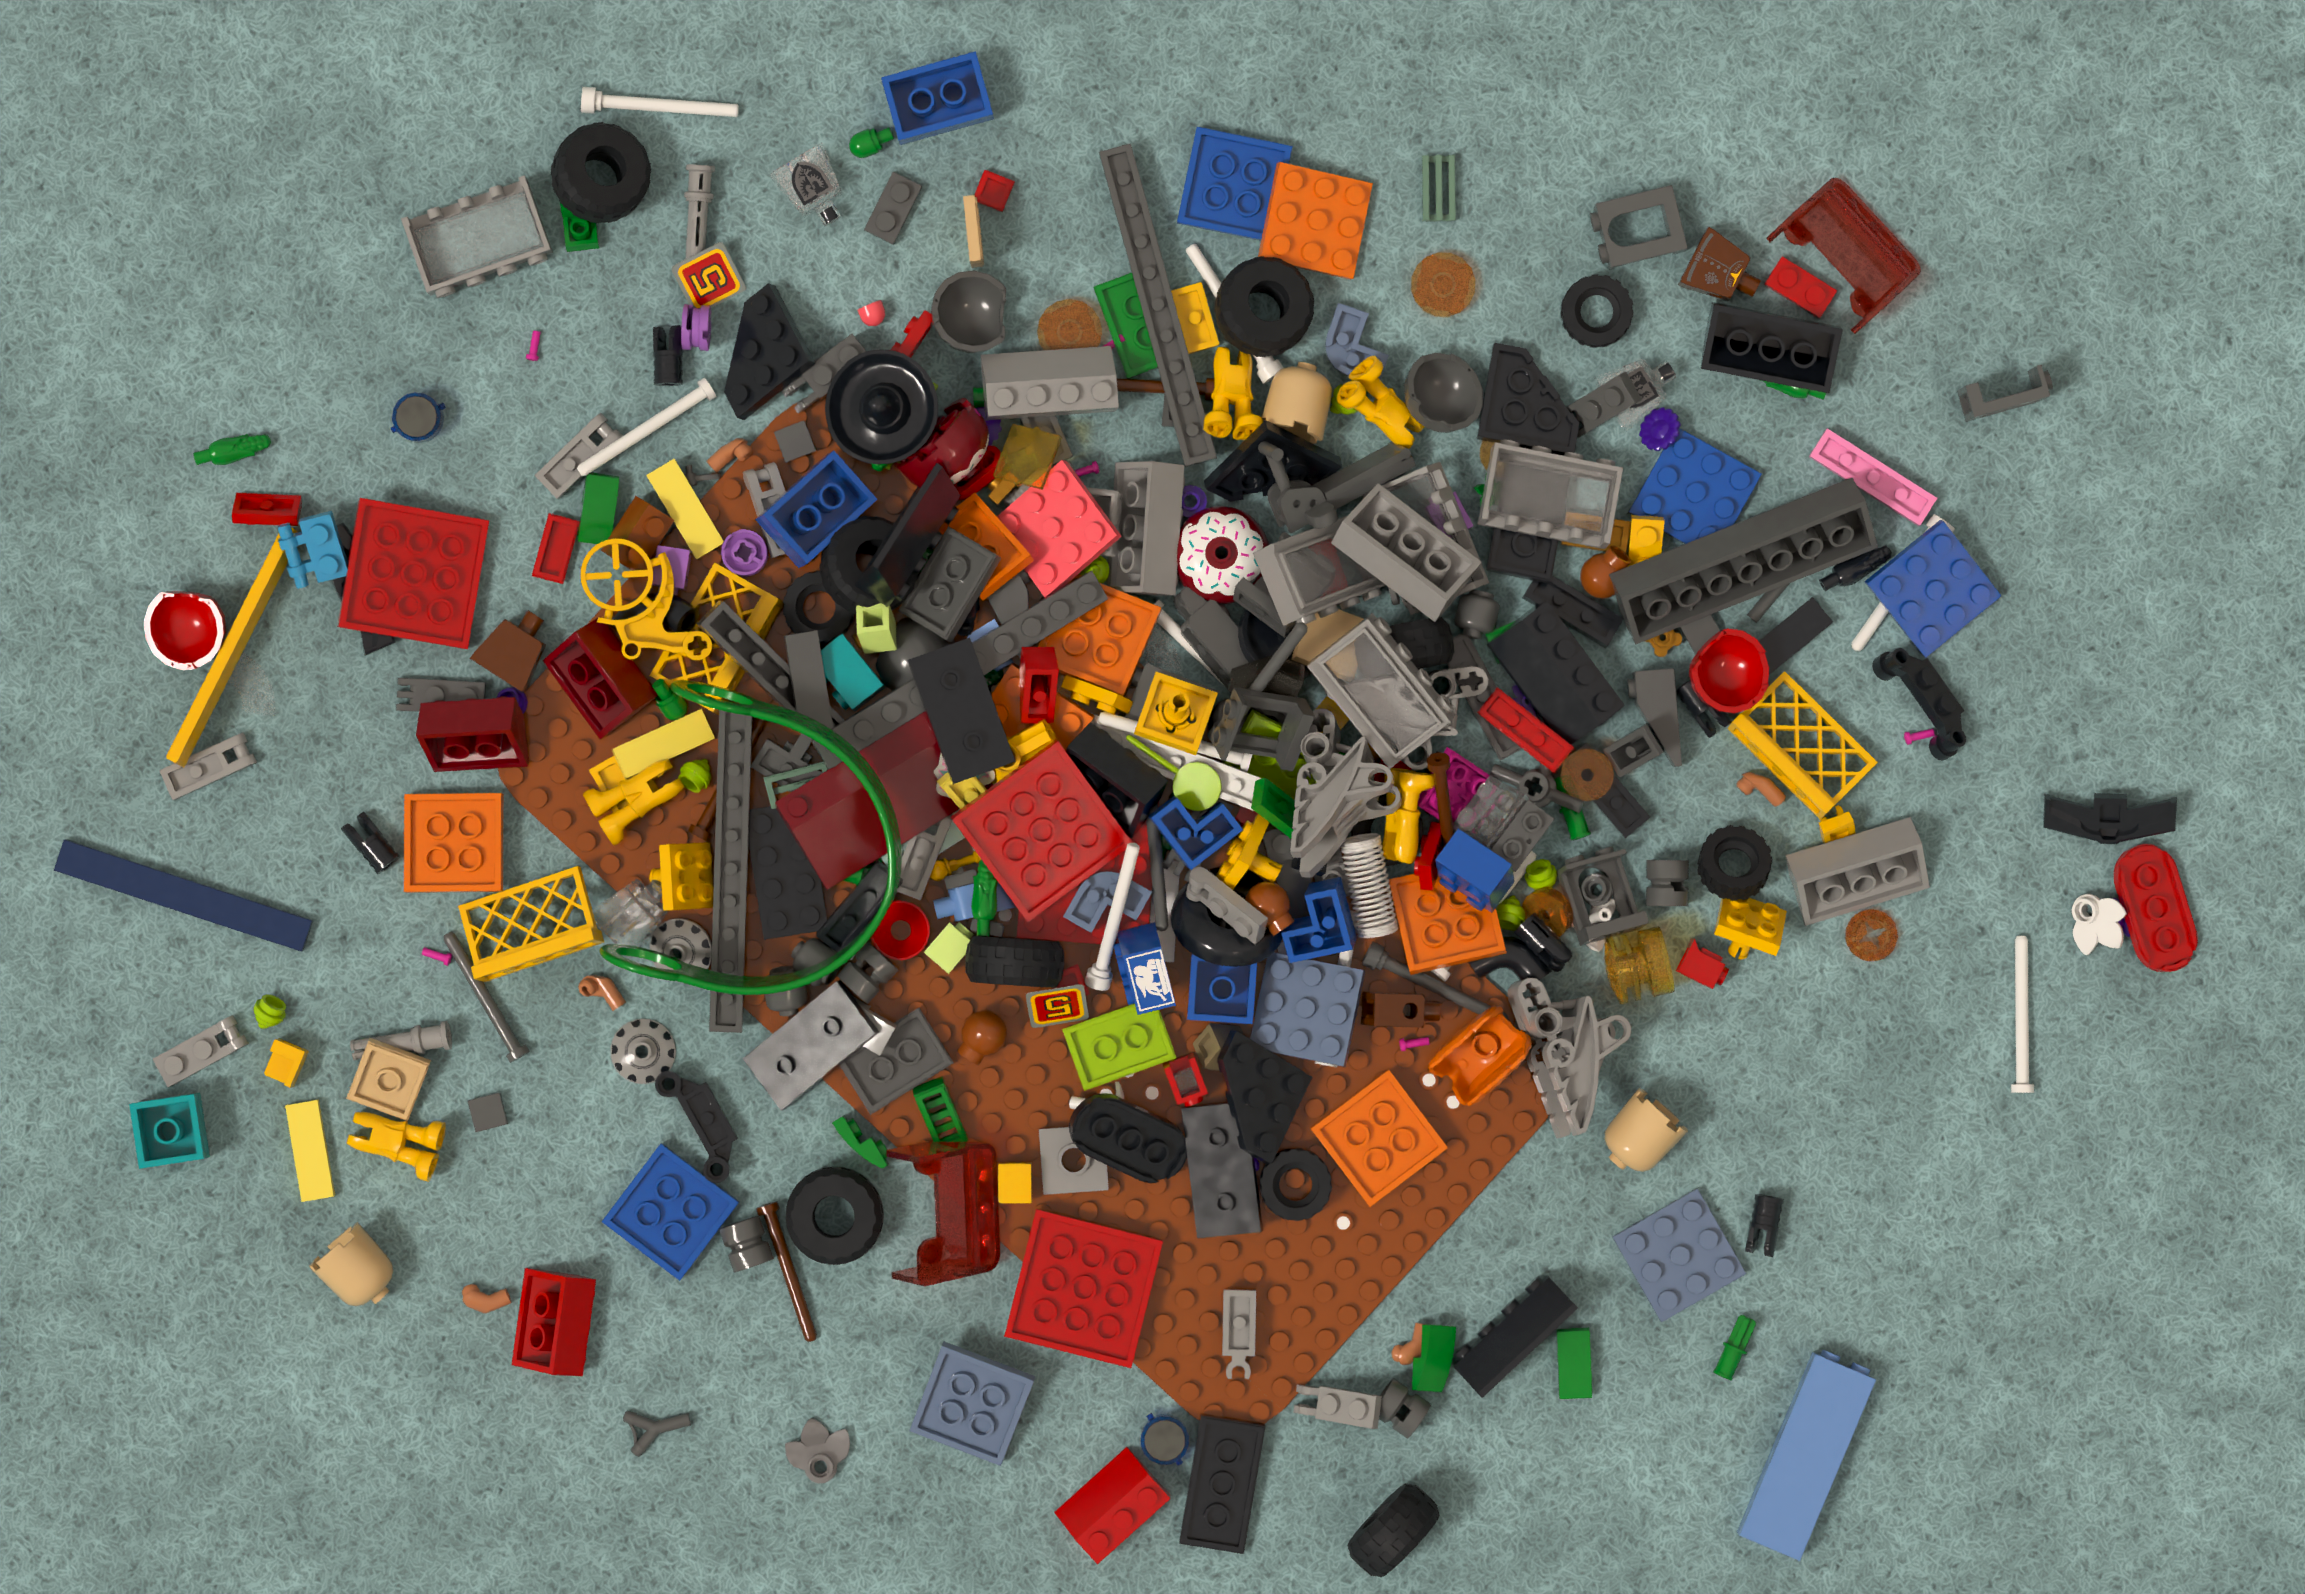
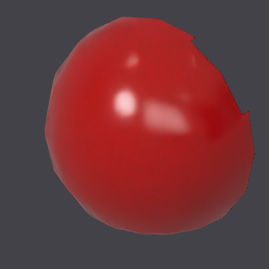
M166 591L159 593L148 606L144 619L145 639L152 653L165 665L179 670L196 669L210 662L222 647L227 632L225 615L217 601L211 596L194 592Z
M1727 628L1719 631L1701 647L1690 663L1689 676L1692 689L1703 703L1717 711L1738 713L1751 709L1763 698L1769 686V666L1765 649L1755 637L1743 630Z

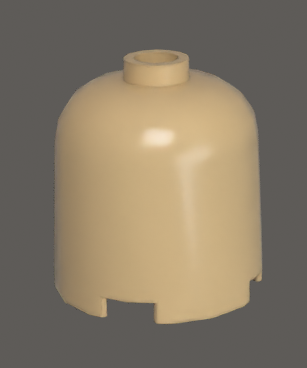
M1298 362L1297 367L1282 368L1275 374L1261 417L1263 421L1267 420L1316 444L1317 440H1323L1332 397V387L1324 375L1316 372L1317 367L1315 365Z
M1641 1088L1633 1094L1605 1131L1604 1139L1607 1147L1612 1152L1609 1158L1622 1170L1626 1166L1641 1172L1652 1169L1688 1132L1686 1127L1676 1126L1680 1120L1657 1099L1653 1103L1645 1099L1644 1097L1647 1095V1092Z
M358 1222L353 1228L350 1226L327 1246L330 1249L327 1254L321 1259L317 1256L309 1266L342 1301L351 1306L364 1305L370 1300L374 1304L379 1302L389 1292L386 1285L391 1280L393 1274V1265L390 1259Z

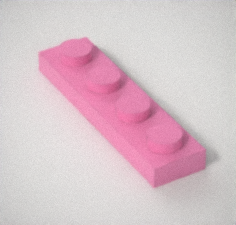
M1828 428L1824 431L1809 455L1811 459L1844 480L1853 478L1860 490L1917 526L1922 524L1937 500V497Z

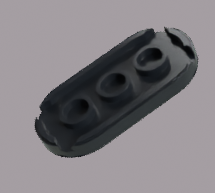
M1102 1093L1090 1096L1076 1107L1070 1118L1069 1133L1071 1139L1083 1154L1139 1181L1157 1183L1159 1182L1158 1180L1169 1179L1181 1170L1187 1159L1186 1139L1174 1123L1116 1095Z

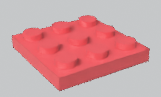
M1065 460L1058 462L997 516L1031 554L1034 561L1024 569L1045 598L1068 584L1122 537L1073 468Z

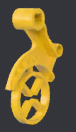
M609 539L595 545L587 553L581 566L580 577L582 587L594 604L606 609L604 618L598 617L597 622L615 625L623 643L622 654L626 659L634 660L638 658L641 648L664 650L686 656L694 661L703 660L709 656L712 651V642L706 633L701 631L669 633L663 628V619L670 608L674 592L672 568L665 552L657 555L658 557L649 559L644 550L637 544L625 539ZM618 544H622L636 550L642 556L647 566V570L623 571L622 577H648V581L643 593L635 601L622 606L621 582L615 580V606L602 603L593 596L586 580L610 579L612 574L610 572L586 573V567L596 551L604 546L612 545L613 569L618 570L620 567ZM661 565V586L657 597L652 601L647 597L653 581L652 567ZM641 602L647 607L645 611L632 618L612 620L614 611L628 610ZM696 636L701 637V642L705 641L707 645L705 649L701 650V655H693L694 650H688V643H692ZM628 644H634L637 646L638 652L634 656H629L625 652V647Z

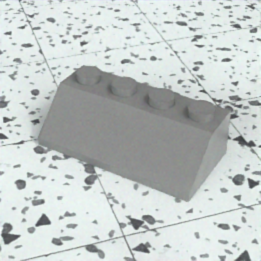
M1111 346L981 355L985 420L1115 412L1119 408L1117 377Z
M1155 461L1115 462L1114 490L1123 494L1119 533L1122 537L1118 539L1116 556L1109 557L1110 572L1107 578V586L1127 594L1176 595V586L1178 584L1177 547L1180 537V523L1183 517L1182 495L1185 485V465Z
M1377 484L1342 521L1331 544L1434 622L1453 603L1482 563L1380 484Z
M1911 817L1785 855L1789 876L1805 926L1930 888L1922 842Z

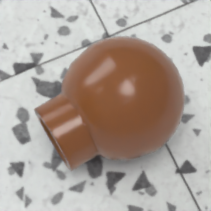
M1610 546L1605 554L1593 555L1585 561L1581 568L1580 580L1583 588L1587 593L1596 598L1604 599L1614 596L1615 591L1609 574L1628 567L1631 559L1623 550L1616 546Z
M1261 882L1253 886L1247 893L1245 900L1268 918L1266 927L1273 936L1295 922L1289 913L1290 900L1288 895L1280 885L1273 882Z
M978 1011L971 1014L964 1022L962 1028L963 1042L957 1052L968 1061L979 1065L985 1056L996 1053L1004 1045L1007 1036L1005 1023L997 1014L990 1011Z

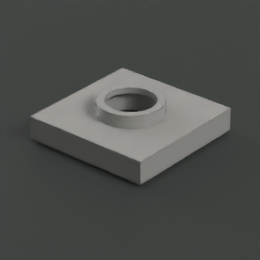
M1069 1127L1039 1129L1043 1195L1109 1190L1106 1164L1085 1155L1086 1162L1080 1171L1070 1172L1062 1165L1063 1153L1070 1148H1077L1071 1139Z

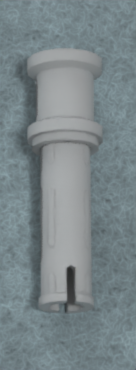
M686 165V170L689 171L688 191L684 193L686 201H689L685 259L705 250L708 203H712L714 194L711 193L712 173L715 172V166ZM697 218H698L697 243H696V245H695V242H696V226H697Z
M441 1021L440 1025L425 1028L416 1025L414 1028H411L410 1032L372 1037V1039L405 1051L414 1050L418 1054H424L425 1050L442 1047L445 1050L452 1049V1036L448 1021ZM369 1038L350 1041L351 1051L354 1050V1053H352L354 1061L362 1058Z

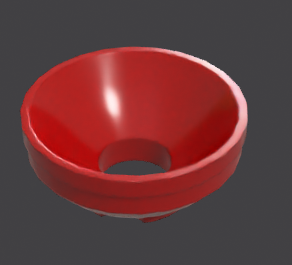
M893 901L880 925L871 936L875 948L887 958L894 960L910 959L918 955L926 946L930 936L929 921L925 913L915 904L907 901ZM903 920L910 925L911 933L907 939L897 940L893 937L891 927L896 921Z

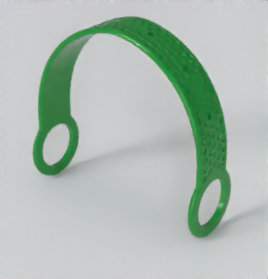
M687 680L672 682L671 690L687 700L721 711L748 715L791 728L820 743L842 760L868 792L883 827L888 854V878L885 895L876 915L850 944L835 955L814 966L788 974L763 977L730 975L687 964L675 957L654 950L624 944L603 945L599 951L600 955L613 965L634 973L657 979L678 981L706 990L738 995H762L784 992L805 986L825 977L845 964L867 943L880 925L897 893L902 863L901 839L897 818L887 791L866 759L849 742L822 723L796 711L759 701L723 687ZM700 693H705V694H710V695L722 697V698H725V699H728V700H731V701H734V702H737V703H732V702H727V701L719 700V699L712 698V697H709V696H706V695H703V694H700ZM621 955L651 960L674 970L644 965Z

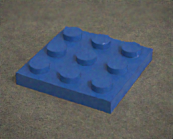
M1197 127L1177 224L1261 241L1276 164L1278 162L1289 164L1293 146Z
M1679 428L1680 434L1676 437L1675 443L1662 450L1628 513L1639 516L1664 517V533L1686 544L1734 525L1762 474Z
M1939 520L1865 581L1881 604L1925 658L2001 597L1998 590L1942 520Z
M660 1143L602 1220V1223L680 1281L738 1205L739 1201L716 1183L708 1181L704 1174L663 1143Z

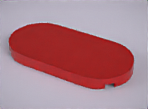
M2152 844L2133 846L2123 852L2117 860L2114 868V884L2120 904L2127 913L2124 918L2135 953L2139 960L2151 970L2157 972L2179 970L2185 967L2192 959L2193 951H2196L2198 936L2178 868L2172 856L2158 848V846Z

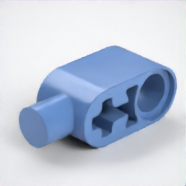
M998 883L997 912L1015 908L1016 906ZM974 884L948 890V897L933 900L937 918L940 919L954 915L955 922L973 918L971 901Z

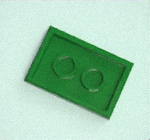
M1132 273L1094 286V291L1127 379L1158 368ZM1120 334L1124 337L1125 341H1120Z

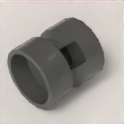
M1646 860V878L1651 881V885L1646 888V906H1688V888L1684 886V881L1689 878V860Z
M869 942L856 954L857 962H849L837 975L843 983L867 1004L880 991L879 984H887L899 971L889 959ZM870 966L875 969L871 976L865 972Z
M759 1215L719 1229L724 1245L732 1250L728 1257L734 1273L774 1259L769 1243L761 1239L765 1231Z
M1393 1378L1380 1394L1382 1400L1379 1420L1384 1423L1391 1421L1393 1423L1392 1429L1408 1439L1426 1416L1431 1403L1418 1394L1410 1396L1409 1388ZM1403 1404L1408 1407L1404 1416L1397 1413Z

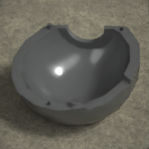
M975 270L958 272L945 279L936 290L931 307L932 323L940 338L953 349L966 353L985 352L1002 343L1005 339L1003 312L1006 302V287L990 274Z
M1442 353L1422 355L1413 363L1404 382L1405 403L1408 411L1420 424L1430 430L1439 433L1458 431L1468 427L1479 417L1483 406V388L1478 376L1466 361L1452 353L1450 355Z
M904 617L896 624L897 650L880 652L876 662V670L883 684L893 691L913 679L907 660L955 643L953 639L952 643L911 618Z

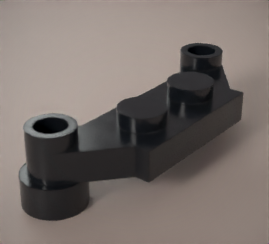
M1897 648L1892 652H1884L1874 659L1872 668L1875 675L1884 681H1888L1895 676L1900 677L1938 730V735L1934 736L1929 742L1931 754L1941 761L1955 755L1958 749L1966 743V735L1962 731L1961 714L1964 712V709L1928 658L1922 661L1908 655L1904 649Z
M662 1072L655 1080L656 1091L663 1097H676L709 1154V1159L703 1166L705 1178L712 1183L724 1181L730 1173L729 1160L732 1143L738 1137L708 1083L705 1082L700 1085L680 1077L676 1072ZM666 1078H672L675 1081V1087L672 1090L665 1088L664 1081ZM719 1163L722 1165L723 1172L721 1175L713 1173V1164Z

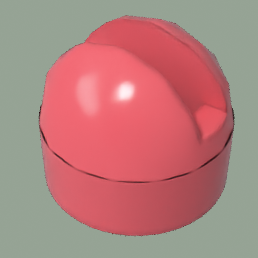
M881 300L857 309L861 320L868 326H877L885 318V308Z

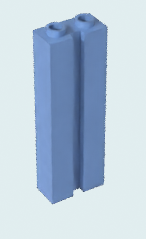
M1823 1349L1820 1355L1812 1352L1737 1530L1739 1536L1798 1561L1801 1560L1876 1382L1875 1378L1869 1376L1870 1369L1852 1362L1851 1367L1838 1363L1841 1358L1840 1356Z

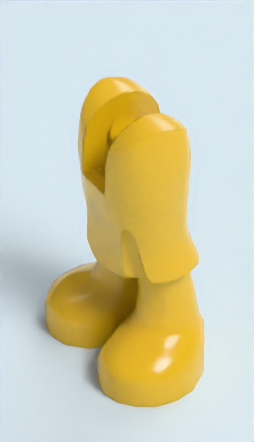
M1218 347L1213 364L1214 390L1211 395L1213 409L1204 417L1203 430L1218 438H1225L1232 431L1233 439L1246 440L1264 422L1262 417L1252 414L1251 402L1254 399L1251 391L1252 357L1251 354L1239 351L1237 365L1230 364L1229 348ZM1229 404L1235 405L1233 430L1232 417L1229 414Z
M1376 356L1367 357L1349 374V378L1352 381L1342 385L1337 394V402L1348 410L1354 408L1363 414L1367 421L1379 427L1394 444L1410 449L1415 439L1406 428L1413 432H1421L1425 426L1420 424L1410 414L1406 403L1396 395L1393 388H1387L1379 379L1384 367L1382 362ZM1366 391L1375 398L1373 402L1366 396Z
M668 759L651 764L637 775L620 781L619 785L609 790L600 792L592 788L582 793L596 818L605 814L624 799L628 802L629 805L598 820L613 846L623 840L624 828L638 817L643 818L649 810L672 799L684 788L680 778L665 784L661 789L654 782V779L663 776L664 773L673 768Z
M1391 768L1390 771L1394 777L1393 785L1400 791L1402 803L1396 812L1386 815L1382 845L1383 856L1388 860H1398L1402 863L1412 864L1418 851V823L1421 813L1417 809L1418 800L1422 791L1435 788L1434 776L1430 773H1421L1409 769ZM1384 774V782H1385V783H1386L1387 778H1388L1386 774ZM1386 793L1387 806L1393 804L1396 798L1395 794Z
M355 1112L353 1117L354 1123L373 1129L370 1139L365 1136L349 1134L346 1144L362 1152L387 1157L393 1162L398 1160L407 1163L415 1168L417 1178L426 1182L430 1181L435 1171L439 1154L405 1146V1144L409 1140L439 1151L445 1137V1122L433 1121L427 1127L410 1125L407 1121L390 1120L374 1113Z

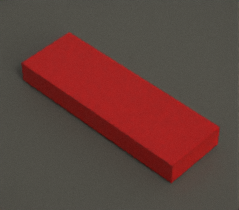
M1498 687L1477 712L1482 718L1554 774L1575 749Z

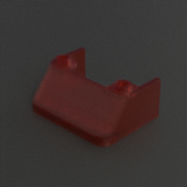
M1831 178L1766 237L1771 243L1784 232L1785 237L1792 244L1806 246L1812 242L1855 289L1850 294L1851 308L1857 315L1862 316V319L1851 329L1854 334L1884 309L1921 272L1916 258L1857 194L1839 178Z
M922 1142L886 1150V1157L913 1162L915 1170L920 1174H934L936 1236L925 1239L919 1245L916 1267L892 1272V1279L929 1286L992 1271L1000 1260L997 1160L994 1148L990 1144L982 1142Z

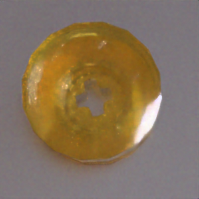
M1659 926L1637 931L1638 946L1635 947L1631 946L1626 934L1620 935L1622 950H1617L1613 937L1604 939L1605 955L1603 958L1610 988L1615 993L1620 1005L1628 1003L1627 988L1630 987L1635 1001L1641 1000V985L1647 984L1653 997L1675 992L1670 960Z

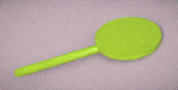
M1132 735L1126 736L1127 741L1175 774L1173 792L1185 808L1193 811H1202L1210 808L1217 802L1221 794L1222 785L1218 773L1210 765L1203 762H1191L1178 769Z

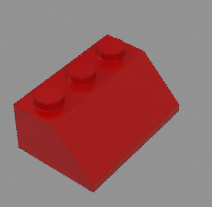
M525 1268L511 1365L551 1375L583 1377L596 1279L575 1274Z
M1126 1447L1054 1513L1077 1543L1098 1565L1171 1499V1495L1132 1451Z

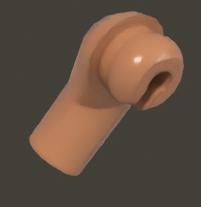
M736 438L722 446L706 462L718 473L735 457L740 461L749 458L752 454V448L747 445V440Z
M1747 772L1742 774V778L1737 781L1738 789L1745 795H1750L1756 789L1774 807L1779 806L1786 798V795L1767 777Z
M589 975L584 977L579 983L578 989L583 996L604 997L612 1011L626 1003L609 977Z
M469 1284L462 1290L464 1304L482 1313H489L512 1303L506 1288L490 1295L480 1292L475 1284Z
M1415 1322L1412 1341L1404 1346L1396 1345L1393 1347L1391 1355L1394 1361L1400 1362L1402 1365H1409L1413 1362V1358L1421 1357L1422 1325L1427 1324Z

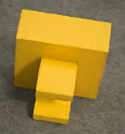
M1837 805L1835 806L1837 816L1830 819L1824 816L1820 820L1819 828L1823 843L1856 834L1854 821L1849 811L1844 813L1842 807Z

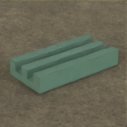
M1422 155V222L1455 221V155ZM1429 163H1435L1436 215H1429ZM1442 163H1448V214H1442Z
M822 761L763 777L771 808H776L775 802L778 801L776 800V794L795 790L815 777L773 788L772 782L821 769L824 773L829 770L825 763Z

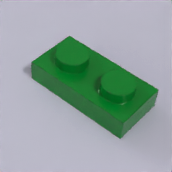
M1266 777L1256 780L1251 809L1291 839L1292 832L1294 831L1292 827L1295 800Z

